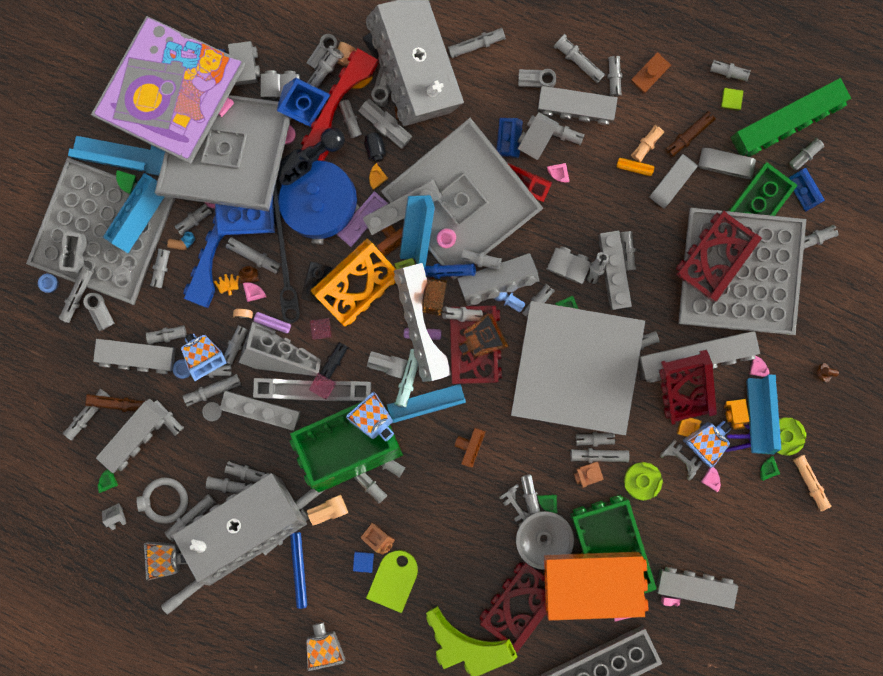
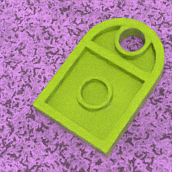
M403 550L391 551L385 555L366 599L402 613L418 573L415 558ZM399 556L407 557L408 563L405 566L398 565L397 558Z

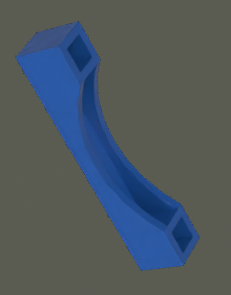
M215 217L213 219V224H215L213 230H209L205 239L207 241L205 249L202 248L199 253V264L194 266L191 272L192 281L186 285L183 293L185 294L184 299L209 308L216 291L212 277L213 258L220 241L225 236L216 235Z

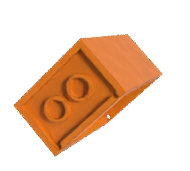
M639 552L544 555L545 599L548 620L645 617V611H648V600L644 596V591L648 590V585L643 571H647L646 559Z

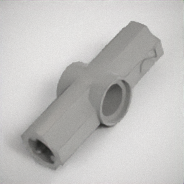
M370 99L365 101L358 110L373 124V127L385 137L387 136L399 148L405 147L412 138L410 133L404 130L392 115L386 111L384 112Z

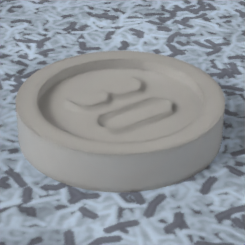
M215 402L207 403L202 410L204 418L208 421L218 420L222 415V410H219L220 405Z

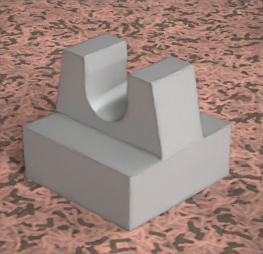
M120 503L102 511L104 525L112 530L116 529V522L120 521L122 525L126 524V518Z

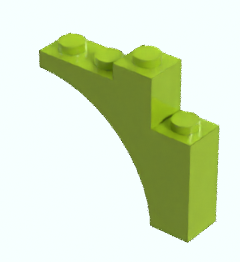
M438 606L426 613L427 622L433 627L435 639L441 645L436 651V659L443 669L464 661L465 670L468 674L480 676L513 662L518 657L510 639L498 642L476 640L455 629L445 619Z

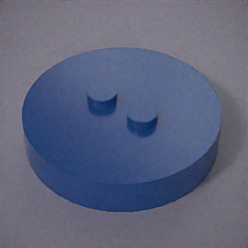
M314 161L308 173L290 185L282 184L279 193V209L285 222L298 234L311 239L328 238L342 231L351 221L357 205L356 189L351 179L341 168L326 161Z

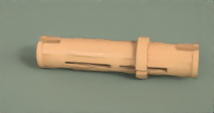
M805 455L793 459L808 486L810 496H813L819 510L824 511L830 508L831 504L825 496L824 488L818 483Z

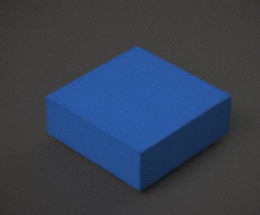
M355 551L353 571L372 573L374 553Z

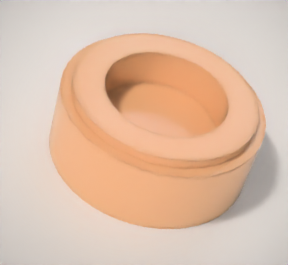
M235 309L233 312L234 318L252 319L253 312L251 310Z

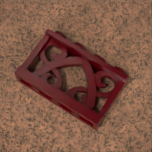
M725 211L720 212V214L718 212L715 213L710 220L712 225L709 229L705 228L699 235L701 240L697 245L693 244L687 252L689 254L688 258L685 261L682 259L676 267L678 271L675 275L699 291L711 302H716L762 239V237L749 230ZM721 223H728L731 226L732 233L730 237H727L728 232L726 228L723 233L718 231ZM736 231L742 232L749 240L745 241L735 238ZM713 233L716 238L707 241ZM727 244L726 257L731 265L728 267L720 264L709 269L707 249L715 245ZM731 245H734L732 250H738L735 256L730 254ZM700 251V260L694 259ZM692 264L697 266V270L694 273L703 272V275L699 278L689 276L688 268ZM716 269H721L722 276L718 277L716 275V272L712 275L711 272H713ZM705 278L713 290L710 292L697 282Z
M466 306V309L482 310V312L487 313L501 340L500 329H497V321H500V310H496V306ZM450 319L452 384L498 383V379H502V368L498 367V359H501V348H485L475 360L470 351L462 353L459 349V343L465 342L471 337V335L468 337L462 336L460 330L465 329L467 331V326L470 327L469 332L474 330L479 325L475 321L465 320V322H459L456 319ZM492 349H493V361H492L491 359H488V358H487L488 355L490 354V352L492 351ZM467 354L471 363L468 364V359L465 362L461 361V356ZM480 364V368L485 371L484 366L489 364L492 372L489 376L483 377L478 373L476 367ZM473 369L477 377L460 379L459 374Z
M707 350L699 351V355L670 362H661L662 369H659V375L663 382L660 385L662 393L665 394L662 395L664 406H666L663 410L665 418L670 419L671 425H674L677 421L709 414V416L717 415L713 363ZM676 373L677 376L671 377V374ZM688 380L693 384L701 385L695 388L690 396L678 392L681 386Z
M525 561L517 564L513 570L514 576L511 579H506L502 585L503 591L500 595L496 594L490 602L492 606L489 610L485 609L479 617L481 619L480 625L501 641L509 639L501 633V631L509 628L515 637L513 641H510L517 653L546 614L545 589L537 588L539 578L545 582V575ZM531 573L534 576L535 582L533 587H529V579L526 583L521 582L523 574ZM515 583H517L519 588L511 590ZM530 594L528 603L533 612L532 616L518 614L512 618L510 614V598ZM534 594L536 595L535 599H540L539 605L532 603ZM502 601H503V610L500 609V608H498V606L501 604ZM494 614H499L500 619L496 622L506 620V624L501 627H494L491 624V617ZM520 618L525 620L523 626L518 624L519 621L514 625V622Z

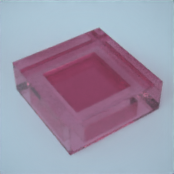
M330 318L310 321L312 340L332 337Z
M318 373L309 390L327 400L336 383Z

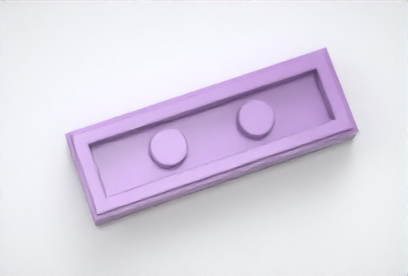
M374 191L356 211L348 225L337 235L352 247L368 229L363 217L388 203Z

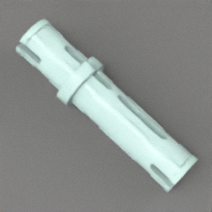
M414 349L410 350L402 382L398 385L400 389L395 405L405 408L407 407L410 392L414 389L412 385L418 368Z

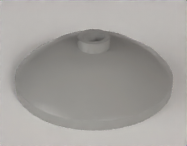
M549 511L536 512L528 516L521 523L516 534V546L521 558L527 564L537 569H544V555L571 554L574 545L573 531L568 522L560 515ZM546 535L547 539L546 541H541L540 537Z

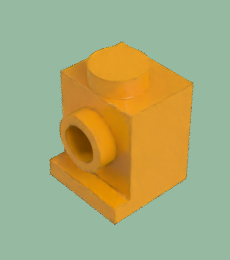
M746 399L726 401L724 409H728L726 411L727 422L731 423V427L734 430L745 428V425L750 422Z

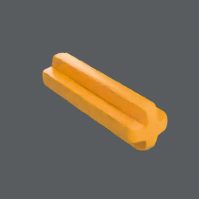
M619 158L617 161V168L647 176H652L654 173V166L625 158Z

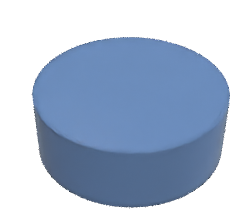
M43 274L38 280L39 289L45 293L54 292L59 285L58 279L52 274Z
M178 360L174 363L173 373L176 377L184 379L191 375L185 360Z

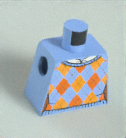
M189 334L185 337L187 344L182 346L181 350L194 381L226 364L222 352L206 335L197 338L195 334Z
M375 392L371 393L346 416L354 426L371 439L380 435L384 441H388L394 435L388 427L393 420Z
M722 421L717 427L711 423H706L697 431L684 438L683 441L708 467L713 468L730 445V442L724 436L731 430V427L725 421Z

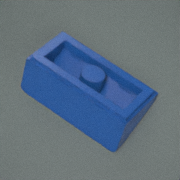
M500 118L497 151L502 157L519 158L520 150L518 147L521 143L518 140L522 134L523 121L518 118Z
M806 168L788 177L797 184L794 193L805 212L825 201Z

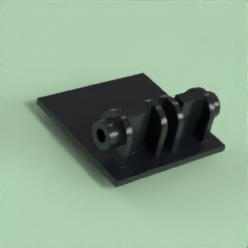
M310 262L301 299L322 304L310 290L334 268ZM340 282L337 287H342L343 282ZM327 294L324 298L333 306L336 298Z

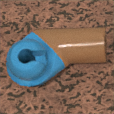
M185 232L180 240L169 239L167 247L186 250L194 243L195 237L192 232Z

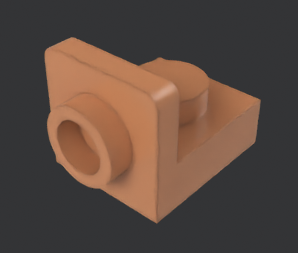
M598 461L575 468L577 472L574 474L577 485L581 484L583 488L604 480Z
M371 523L361 536V539L382 555L392 548V543L395 541L374 523Z

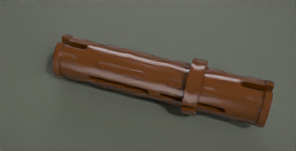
M707 111L683 134H679L677 139L665 148L668 154L671 153L670 156L673 158L684 147L687 148L696 136L716 120L714 115L710 116L711 112Z
M87 394L85 406L122 410V412L126 413V411L136 412L145 401L131 400L128 397L113 398Z

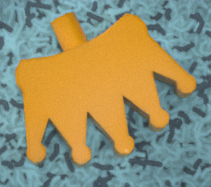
M225 274L224 281L222 277H219L220 285L217 281H214L221 294L227 291L228 296L232 295L231 290L239 289V276H236L235 280L234 275L231 274L229 280L228 275Z

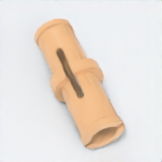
M654 125L648 135L641 139V143L631 154L632 158L641 162L650 150H653L654 144L663 135L664 131Z

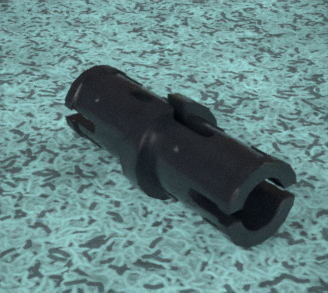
M338 341L331 356L328 355V361L319 375L330 380L337 366L341 365L340 361L349 347Z

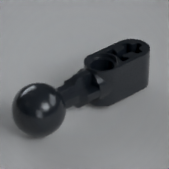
M335 127L327 128L322 132L319 143L309 146L305 150L296 149L282 158L277 175L280 183L290 185L308 173L312 168L313 162L319 159L323 152L339 151L345 143L343 132Z

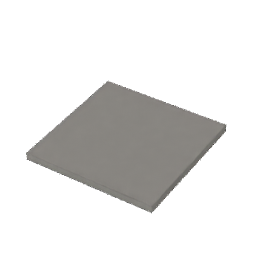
M229 95L228 98L234 102L233 106L223 117L219 115L216 117L191 164L165 152L155 194L157 196L269 211L291 118L277 111L279 103L277 101Z
M471 117L381 191L388 201L392 202L425 183L434 180L442 197L433 202L435 210L428 250L441 265L472 264L461 261L464 249L476 253H489L543 209L542 205ZM444 228L452 229L456 234V242L450 248H442L437 243V234ZM450 276V277H451L453 280H455V279H456L457 277H459V276H456V277H455V276Z
M530 301L511 416L626 435L645 321Z

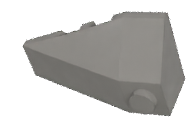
M252 321L242 348L239 363L260 370L318 376L321 364L319 358L303 348L298 349L290 344L291 340L287 338L282 339L275 334L276 331L272 328Z

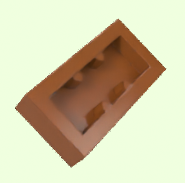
M657 52L631 79V82L645 94L670 68L671 64Z
M390 225L381 230L387 239L378 244L377 248L384 257L401 245L403 227L396 231Z
M475 428L470 440L458 436L455 447L466 451L461 463L462 465L473 467L486 431Z

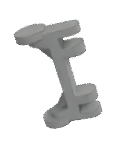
M674 439L662 451L660 457L663 458L667 455L678 457L686 464L688 470L687 480L690 481L702 465V462L699 461L695 466L694 463L697 458L693 456L689 461L679 452L683 447L681 444H678L676 448L673 447L677 442Z
M518 484L512 486L499 497L500 499L508 497L503 502L505 506L509 503L513 504L519 513L514 518L516 522L521 518L524 521L528 516L532 515L523 511L516 502V488L519 487Z

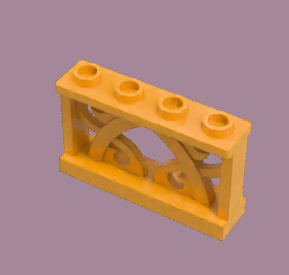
M367 238L310 291L345 327L352 324L358 314L366 311L372 301L380 298L384 294L385 289L396 283L394 280V270L396 269ZM374 252L381 261L373 264L369 255ZM359 264L362 265L361 269L366 267L364 270L361 271L356 270V267ZM379 266L387 268V274L382 279H379L378 275L383 272L379 270L374 271ZM351 273L359 276L367 273L366 286L363 292L346 293L349 285L348 274ZM340 282H344L342 290V287H337ZM327 294L336 298L333 306L324 298ZM340 300H343V309L345 305H350V308L345 313L338 311Z

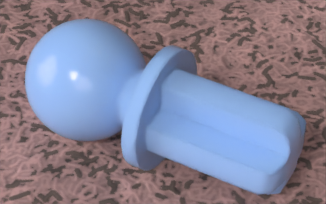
M501 292L498 297L494 298L496 301H505L504 306L508 305L517 312H521L525 306V303L513 296V293L508 295L505 292Z

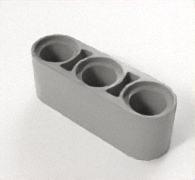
M702 148L698 168L739 178L752 179L756 159L711 148Z
M682 154L649 198L665 209L698 165Z

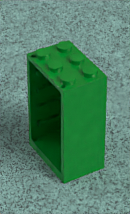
M360 403L290 433L292 440H290L291 447L299 455L297 461L300 468H303L304 472H306V475H304L305 481L311 489H315L318 493L403 456L395 435L388 441H384L380 435L371 439L346 418Z
M616 495L610 497V501L605 503L600 500L591 503L592 507L584 508V506L573 509L570 517L582 554L639 552L646 559L647 571H643L644 578L647 579L648 590L644 591V593L657 590L629 499Z

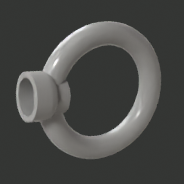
M158 478L152 481L145 488L143 495L137 497L138 511H144L151 520L162 524L176 521L185 513L188 506V495L184 486L172 478ZM162 485L175 488L180 495L179 508L175 513L168 516L158 515L151 508L150 495L155 488Z

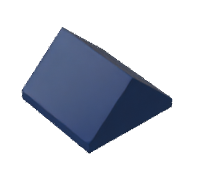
M294 78L283 86L277 111L311 127V124L315 121L330 95L298 78Z

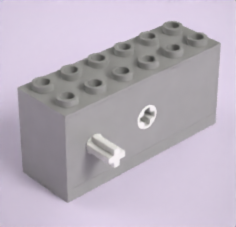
M396 0L377 5L366 17V26L371 31L373 46L377 48L379 63L384 69L385 81L390 86L391 98L396 103L397 115L399 120L402 121L403 126L452 113L464 101L429 0Z
M272 473L262 475L258 482L245 486L241 493L229 496L225 503L213 506L209 513L193 519V523L177 529V533L172 535L198 583L208 586L212 585L307 525L281 478Z

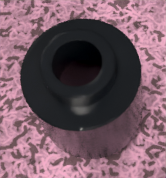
M371 133L364 136V146L368 160H372L374 163L384 160L383 157L387 154L383 139L379 133Z

